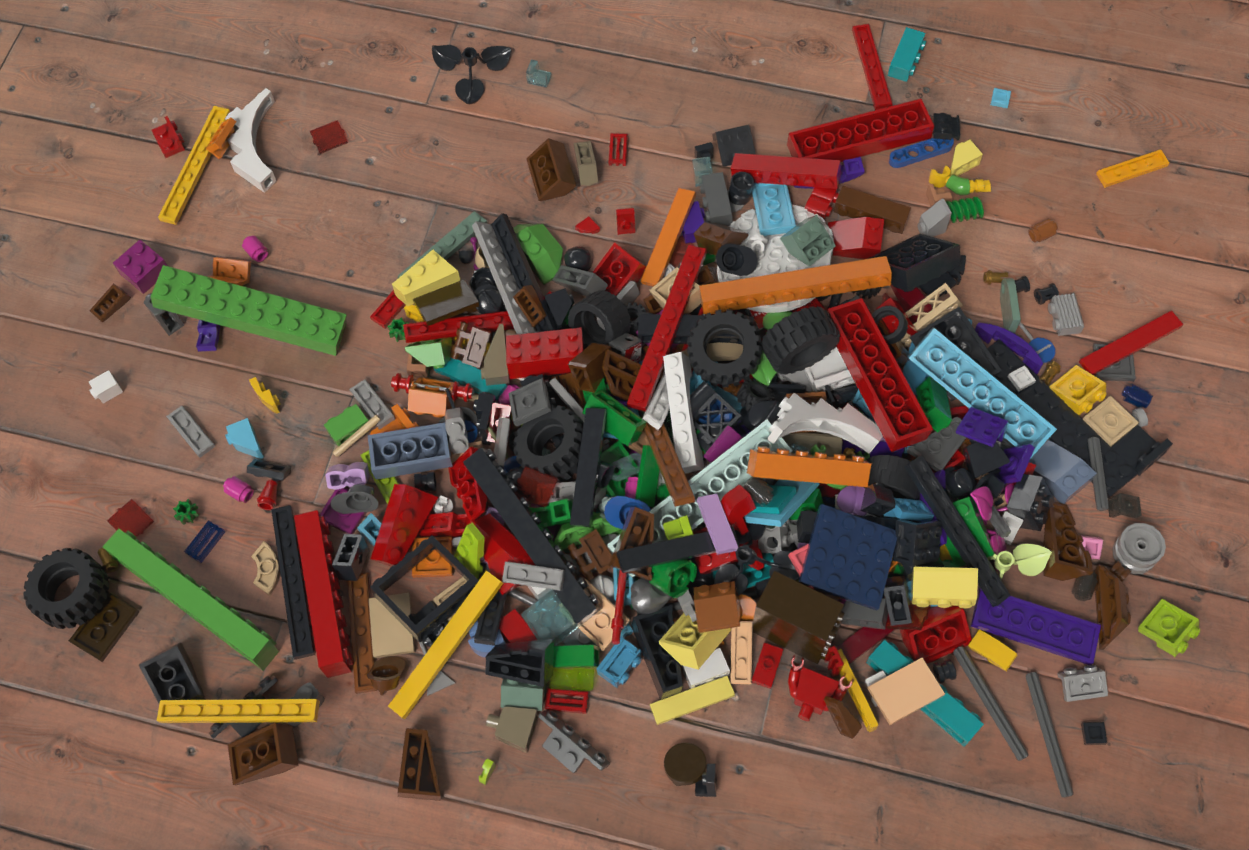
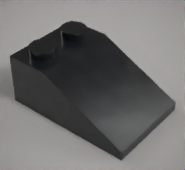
M181 642L139 664L159 704L160 700H206L191 660Z

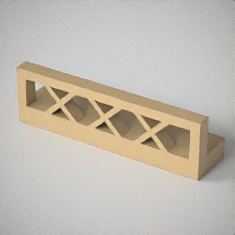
M945 283L907 311L906 315L908 318L912 315H918L917 322L913 325L919 332L957 307L963 306V304ZM945 290L950 294V297L945 301H938L939 295ZM926 304H934L932 311L929 313L923 312ZM907 333L901 339L905 348L912 342L911 336Z

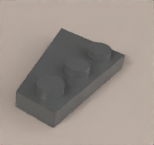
M955 417L947 428H943L938 433L934 432L927 440L912 445L907 449V453L915 458L922 455L929 467L936 472L944 469L967 438L956 434V429L962 420Z

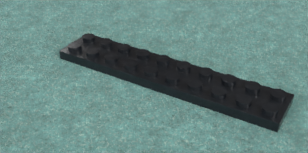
M1000 339L987 348L1002 370L994 378L1057 429L1048 440L1081 458L1091 467L1088 438L1097 437L1100 439L1108 499L1138 475L1109 444L1057 396L1047 384L1039 379ZM1025 365L1036 381L1034 384L1018 391L1009 380L1008 375Z

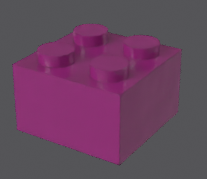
M138 240L113 262L119 274L142 294L156 284L162 266H168L161 256L141 240Z

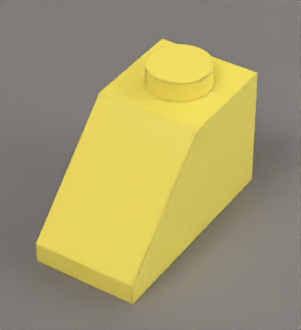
M971 140L961 142L955 147L950 176H959L980 164L983 154Z

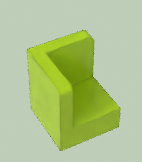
M687 515L663 524L667 540L693 535Z

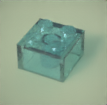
M553 589L521 614L537 640L554 638V646L583 625L576 623Z

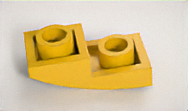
M256 377L249 379L251 386L262 403L272 412L280 413L278 405L281 404L277 395H272L269 389L266 390L263 382L259 383Z
M980 629L968 645L969 649L987 658L988 662L1006 672L1018 656L1012 649Z

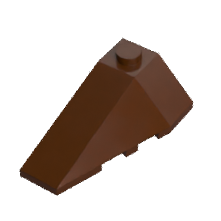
M1054 502L1047 513L1048 517L1044 531L1043 547L1052 552L1043 570L1044 576L1065 581L1091 575L1093 573L1091 555L1089 551H1085L1082 545L1084 540L1081 535L1077 534L1074 528L1076 523L1068 506Z

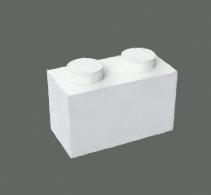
M720 648L710 655L699 670L682 665V671L690 689L729 676L730 673Z

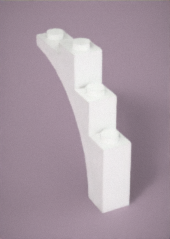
M267 88L259 93L243 110L236 107L225 117L226 120L232 117L237 121L233 127L235 128V133L228 139L231 149L238 154L230 161L234 171L264 193L276 182L272 170L261 161L256 149V136L260 122L267 110L275 102L271 91Z
M793 393L789 399L785 397L780 403L779 407L781 410L777 414L779 418L770 427L769 431L772 433L767 439L774 444L781 437L793 432L817 431L843 438L870 454L883 435L877 424L848 403L843 409L839 407L837 410L822 398L816 404L812 402L810 405Z

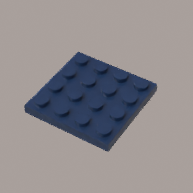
M821 504L816 516L799 583L876 611L879 610L897 541L895 530Z

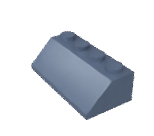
M445 422L368 435L371 470L376 480L453 467Z

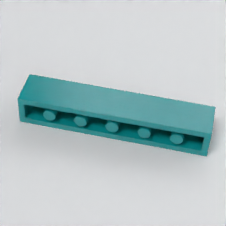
M884 640L868 657L866 663L877 673L884 671L885 675L889 676L914 661L908 656H903L895 644ZM939 684L945 695L920 710L965 747L984 724L976 713H970L964 707L965 705L961 700L950 696L947 693V689Z

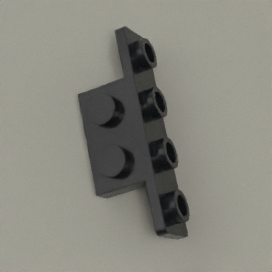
M274 675L271 677L266 676L259 683L260 687L254 692L253 690L248 692L243 697V700L266 699L262 694L275 684L278 679ZM262 722L214 723L210 727L211 731L209 734L214 739L230 724L243 738L249 735Z

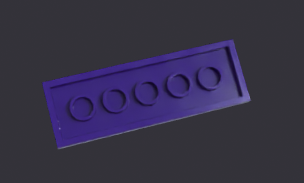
M979 588L971 627L1087 665L1094 663L1101 627L1099 624L1013 596L1008 597L998 606L992 607L981 588Z

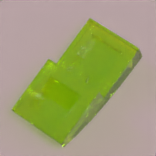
M553 668V676L550 679L551 689L593 691L594 669Z

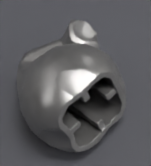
M639 579L631 585L632 607L640 615L658 611L671 599V596L666 595L650 584L649 580Z

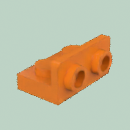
M232 117L220 124L205 148L218 159L223 157L230 145L228 139L235 133V128L233 127L237 121Z

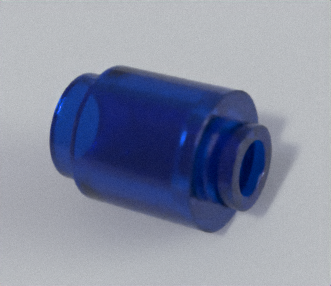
M1132 383L1130 386L1126 385L1121 393V396H1124L1123 401L1145 409L1149 406L1153 397L1148 390Z

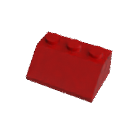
M950 605L947 608L936 606L913 616L912 623L898 625L902 640L914 662L923 658L925 663L928 664L954 652L958 647L968 646L972 641L965 611L959 606Z

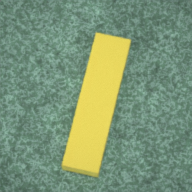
M728 676L654 702L650 704V708L656 724L659 725L735 697Z

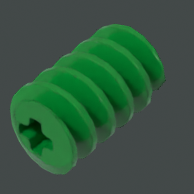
M978 197L966 198L965 200L959 199L958 201L952 200V202L946 201L952 212L950 217L952 223L956 222V218H958L959 222H962L963 216L966 221L970 220V215L973 220H976L977 214L980 219L984 216L983 205Z

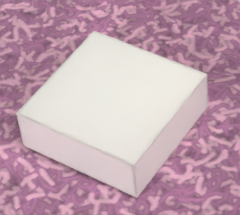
M1025 365L1008 375L1009 380L1018 391L1025 389L1036 381Z

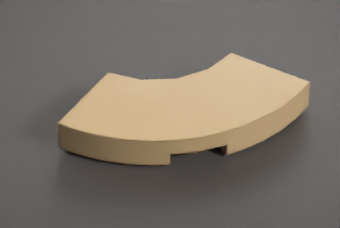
M263 542L251 556L258 567L257 577L253 583L265 593L271 595L279 578V562L271 547L266 542Z

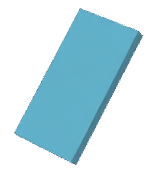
M754 183L752 197L760 234L764 236L783 234L793 229L796 223L787 185Z
M779 479L775 486H794L797 491L795 496L780 514L750 512L745 515L746 522L782 527L819 486V483Z

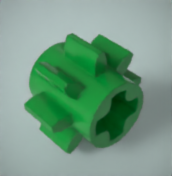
M402 318L393 319L391 325L387 326L390 331V338L395 337L397 342L405 340L403 324H409V322L404 323Z
M189 499L186 502L179 501V504L173 508L177 513L174 515V518L177 521L180 520L183 525L186 522L194 523L193 520L199 516L195 511L198 509V506L195 503L192 504Z

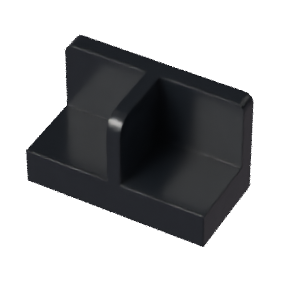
M997 468L982 477L973 491L979 487H988L993 496V503L1002 498L1005 494V484L997 478L1001 470Z

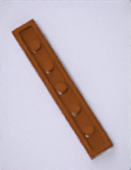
M647 422L644 431L674 506L694 503V494L664 423L657 430Z
M361 573L358 581H347L356 694L377 691L373 688L371 680L367 677L375 660L372 649L369 610V579L367 573Z

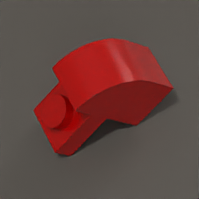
M739 484L727 492L720 502L730 527L733 526L734 531L737 530L741 535H744L748 532V528L743 517L756 509L751 495Z

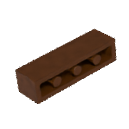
M842 186L834 209V213L853 219L861 217L884 219V229L903 234L911 211L909 206L846 186Z

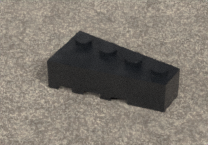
M672 605L660 608L658 611L650 614L635 616L631 624L660 700L679 694L683 687L680 663L659 644V640L674 624Z

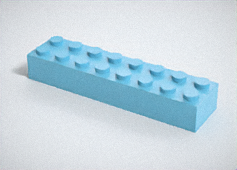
M932 328L909 354L908 358L969 409L973 407L1008 420L1004 438L1015 447L1031 444L1035 447L1031 458L1057 430L935 328Z

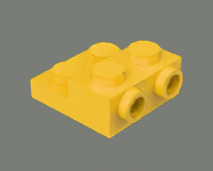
M1077 365L1049 386L1078 415L1083 412L1088 413L1092 409L1093 404L1096 401H1103L1107 394L1105 382Z

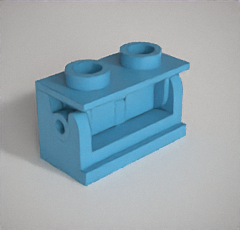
M621 636L620 644L614 645L596 668L597 674L616 688L620 684L624 685L630 676L628 674L630 670L637 668L642 661L641 650H638Z

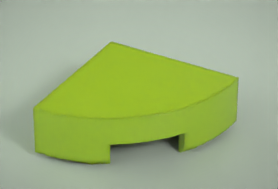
M486 759L482 766L484 770L479 775V782L484 785L487 784L496 767L493 761Z

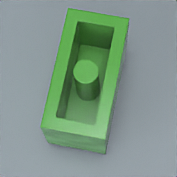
M357 404L347 407L338 416L330 418L324 424V427L339 447L367 423L368 419Z

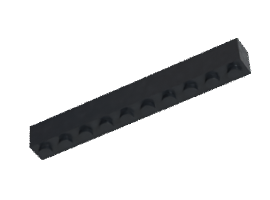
M481 447L463 462L535 565L565 570L562 591L554 590V592L576 623H585L602 609L599 605V598L594 593L591 594L587 589L589 585L586 580L577 575L575 572L577 570L576 566L564 557L565 551L559 544L556 545L552 540L554 538L553 534L549 529H544L540 516L536 512L533 513L529 508L531 506L530 502L524 496L521 497L518 492L519 487L506 476L508 472L502 465L496 462L495 459L497 457L491 449L488 450Z

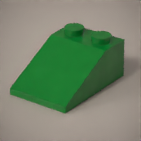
M617 441L603 451L600 461H605L614 466V473L606 490V494L610 497L625 496V484L628 482V477L639 476L638 466L621 442Z
M973 497L953 502V505L986 557L993 556L995 554ZM947 535V544L945 546L952 560L959 564L960 567L965 566V562Z

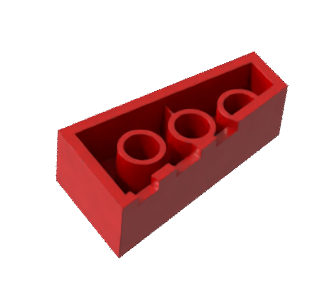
M394 484L370 560L388 566L397 565L402 561L439 497L407 484Z

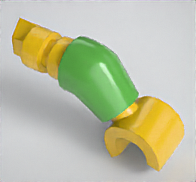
M948 166L944 167L942 174L931 169L929 175V183L933 184L934 187L942 188L946 186L957 195H969V193L974 191L976 193L991 192L989 180L976 179L973 181L956 175L950 176L951 170Z

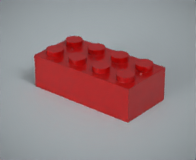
M582 327L506 336V365L510 379L525 378L530 375L538 376L542 374L544 376L570 373L569 362L585 350Z

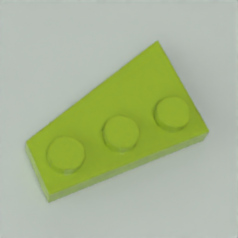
M471 523L465 527L454 557L480 580L479 574L483 572L480 558L484 555L485 537Z

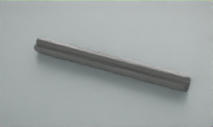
M963 646L956 648L953 652L1015 757L1018 761L1029 756L1027 750Z
M1031 672L1026 675V680L1061 797H1070L1074 792L1038 673Z

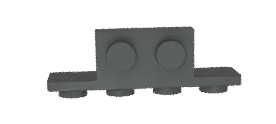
M545 710L539 714L538 717L553 729L542 747L572 773L577 772L585 759L589 760L601 771L610 765L607 757L602 752L596 751L587 739L575 733L572 726L562 722L557 713Z

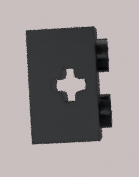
M344 534L332 564L339 580L358 581L369 552L363 535Z

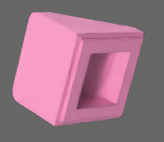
M1081 535L1084 540L1082 545L1085 551H1089L1091 559L1100 560L1103 540L1099 537Z

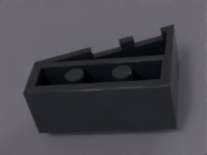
M554 638L495 645L486 655L485 675L544 687L553 676Z

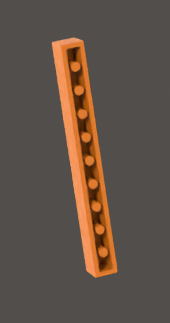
M883 256L699 286L703 314L709 312L715 314V310L726 312L729 309L734 311L890 286L892 272L887 257Z

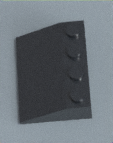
M917 234L867 258L886 256L892 272L891 284L895 288L902 289L904 292L913 291L914 288L925 285L928 281L939 278L942 274L953 271L954 268L961 265L959 244L923 234Z
M957 307L910 337L916 347L932 328H935L993 377L999 375L1002 371L960 307ZM946 390L947 396L951 402L957 399L949 391Z

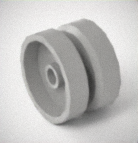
M1145 523L1132 524L1114 542L1112 549L1113 558L1116 563L1119 560L1122 562L1123 567L1132 570V574L1146 573L1164 556L1166 549L1165 539L1151 525Z

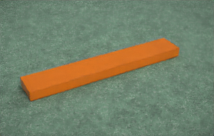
M678 188L642 276V284L654 287L663 279L696 197L695 191Z

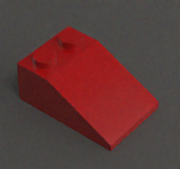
M861 217L828 222L827 226L832 231L833 242L836 245L833 248L832 256L865 260L880 253L884 219Z
M614 243L592 273H595L608 284L605 291L617 296L631 280L637 284L647 266L623 247Z

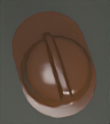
M396 656L381 658L373 664L367 677L371 680L373 688L378 690L381 696H384L387 691L398 687L400 675L406 663L404 659Z

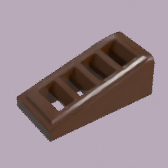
M113 283L89 311L101 322H104L125 305L131 297ZM102 309L104 313L101 314L98 310Z
M532 285L524 286L513 296L532 327H535L546 317Z
M826 696L824 701L840 734L851 739L855 738L862 728L859 721L840 700Z

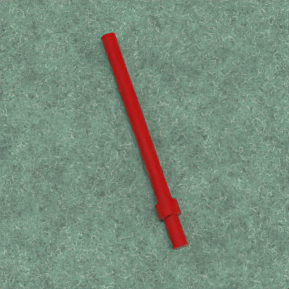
M619 570L615 614L611 623V628L613 629L612 644L615 645L620 644L621 630L624 628V619L622 617L627 572L622 573L621 570Z

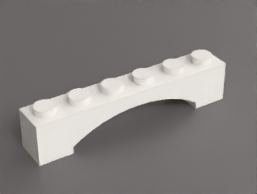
M682 352L663 356L675 452L685 473L703 470V455L697 440L690 403V376H692L689 357Z

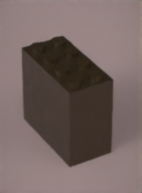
M774 571L756 605L752 632L809 661L819 664L821 659L825 660V654L827 655V650L831 647L832 642H834L845 615V612L842 611L844 604Z

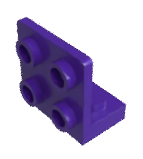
M970 407L957 427L956 434L993 447L996 441H1003L1008 420Z

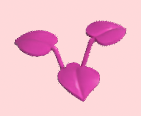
M1013 483L1007 484L1005 488L1007 504L1015 487ZM979 487L970 495L978 506L984 525H987V520H990L992 517L993 496L988 487ZM1006 506V507L999 508V509H996V510H997L998 512H1002V511H1006V510H1008V509H1007V506ZM986 529L987 533L992 535L991 544L995 554L998 555L1002 551H1007L1004 538L997 535V532Z

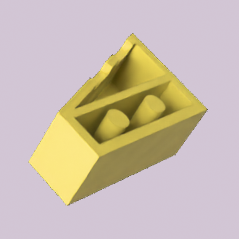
M432 250L393 282L392 286L395 295L407 306L414 304V298L460 281L458 271Z

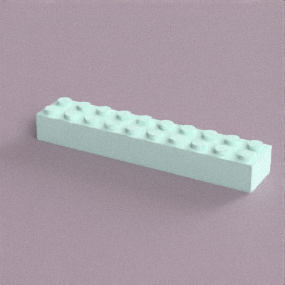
M768 420L761 423L688 481L695 497L694 503L675 507L671 496H669L649 511L654 514L652 544L667 541L663 524L687 515L692 530L704 522L697 503L698 497L717 494L721 501L727 492L739 484L745 489L759 477H753L747 473L750 449H758V446L770 448V451H777V448L789 450V453L792 452V449L782 437L774 444L767 439L772 433L769 431L772 425ZM620 535L607 544L612 553H614Z

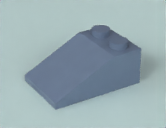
M1050 440L1045 442L1029 461L1036 465L1033 475L1043 477L1051 494L1062 504H1066L1091 483L1097 474L1081 458Z

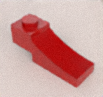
M454 512L429 514L418 534L420 536L462 537L465 527L473 522L469 520L467 514L457 515Z

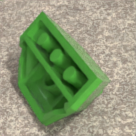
M519 224L513 229L531 270L543 285L552 281L561 266L563 255L561 245L544 224Z
M593 512L591 527L571 526L570 522L561 526L554 539V543L556 545L559 544L565 551V554L570 553L567 548L569 545L574 543L577 549H579L578 546L581 545L579 539L597 529L601 537L612 534L619 536L622 529L610 525L603 513Z

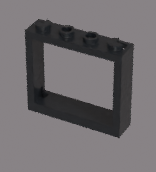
M430 536L428 539L423 540L414 551L407 553L404 559L397 565H393L385 575L377 578L370 586L374 597L421 643L459 609L479 580L437 539ZM436 550L467 582L415 625L384 591L432 551Z

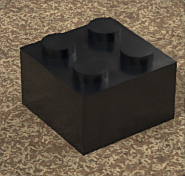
M1023 474L1021 481L1016 482L1007 509L1010 514L1023 520L1020 528L1041 531L1043 524L1047 522V513L1049 508L1053 506L1054 497L1043 477Z

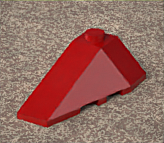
M474 447L467 449L453 462V467H448L451 485L457 489L456 495L462 499L463 508L472 522L485 512L487 502L486 494L463 463L478 450Z
M490 513L473 522L485 537L484 559L488 563L489 573L501 582L505 562L536 566L520 542ZM503 582L499 591L504 595L520 586V584Z

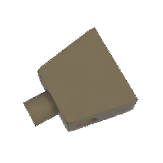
M503 707L500 716L488 715L486 726L496 728L495 737L497 740L527 753L537 722L538 712L535 709Z

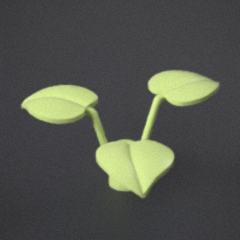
M1021 544L1013 550L1012 554L1008 551H1002L998 555L994 554L987 559L995 560V567L1000 571L999 578L1002 581L1004 572L1008 571L1012 564H1018L1019 571L1024 575L1036 576L1044 570L1052 552L1039 545Z

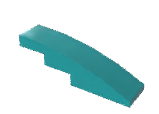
M451 357L450 361L445 364V367L434 369L436 373L447 376L453 382H459L460 385L466 386L467 383H470L471 388H474V393L476 394L489 392L495 395L496 401L507 387L506 384L486 385V380L481 377V370Z

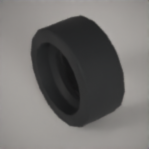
M883 306L872 314L877 326L882 318L893 315L899 320V326L894 333L882 335L887 345L899 342L905 336L908 329V322L899 309L893 306Z

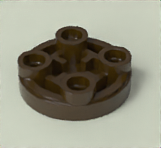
M677 744L671 747L665 755V773L676 786L695 784L702 779L703 772H706L705 754L694 744Z

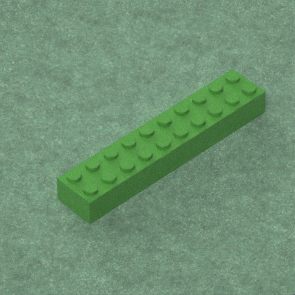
M165 265L162 266L151 294L154 308L334 356L337 355L347 324V314Z
M118 529L104 544L103 548L117 562L262 671L279 653L275 647L277 643L271 639L270 635L263 630L257 629L255 624L248 619L245 620L232 607L226 606L224 601L217 596L214 597L204 586H199L188 574L184 575L173 563H168L161 554L152 551L151 547L143 541L140 542L130 531L125 533Z

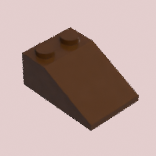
M275 722L228 744L232 782L235 786L281 774L299 766L293 726Z

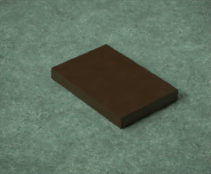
M465 280L413 299L427 326L479 307V301Z
M106 591L108 596L106 601L103 600L101 610H97L95 612L96 615L92 619L88 618L86 623L80 625L68 640L101 662L104 661L140 612Z

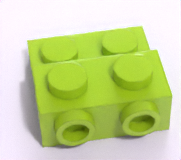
M1163 599L1160 600L1138 627V632L1157 642V647L1174 657L1178 653L1183 654L1188 648L1189 644L1187 642L1190 638L1196 639L1201 630L1198 618Z

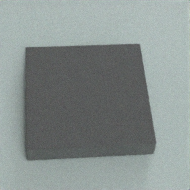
M1094 344L1092 346L1093 352L1108 344ZM1133 354L1095 374V377L1106 381L1134 382L1136 376Z
M543 378L508 393L513 422L516 426L551 412L546 381Z

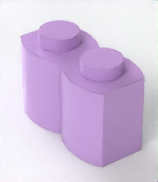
M355 462L349 466L345 464L333 465L325 474L327 488L342 489L355 484L365 485L370 477L368 464L365 462Z

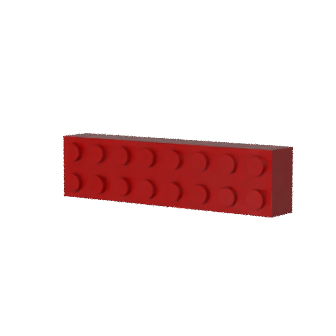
M917 99L790 132L788 134L787 147L792 157L840 160V162H843V160L858 158L931 139L934 124L922 99Z
M860 298L827 309L829 316L840 332L839 343L836 344V347L891 452L927 440L933 428L863 299Z
M318 510L294 515L318 667L327 678L351 673L353 657L347 646H350V639L344 630V627H347L345 615H342L341 608H344L342 597L338 594L340 582L338 577L336 578L335 570L332 566L334 559H332L331 553H334V547L328 535H331L329 523H326L325 517L321 516Z

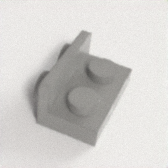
M1096 665L1084 666L1082 670L1067 668L1064 669V672L1057 673L1058 678L1062 680L1064 700L1066 702L1108 696L1105 671Z

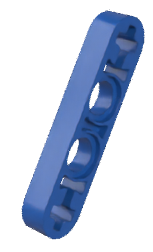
M932 138L894 150L890 154L889 164L893 168H901L947 153L952 150L954 140L953 138L951 140ZM931 146L934 150L927 151L925 147ZM914 151L918 156L912 157L909 155V152Z

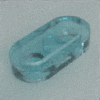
M633 453L611 463L614 469L618 468L620 470L619 475L613 473L612 480L621 481L639 473L642 455ZM633 460L637 461V467L632 466Z

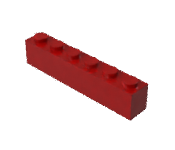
M735 153L730 168L732 176L737 172H746L753 177L754 183L837 189L841 176L840 160Z

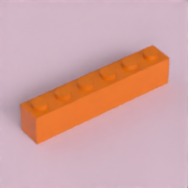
M758 446V449H750L747 473L759 478L868 487L871 463L865 461V458L861 456H852V459L846 458V455L834 454L833 457H829L826 453L815 452V455H809L807 451L796 450V453H789L787 449L777 448V451H770L768 447Z

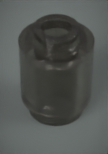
M752 476L743 486L760 505L763 503L767 505L775 496L772 494L774 489L759 477Z
M1093 572L1091 575H1083L1076 578L1071 592L1077 600L1086 601L1092 599L1098 582L1096 573Z

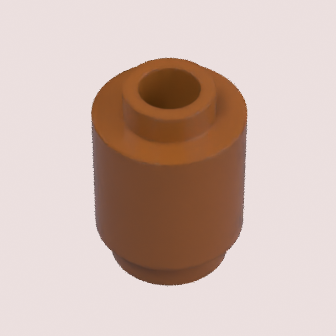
M1048 218L1033 225L1028 230V233L1033 242H1041L1056 235L1058 227L1055 221Z

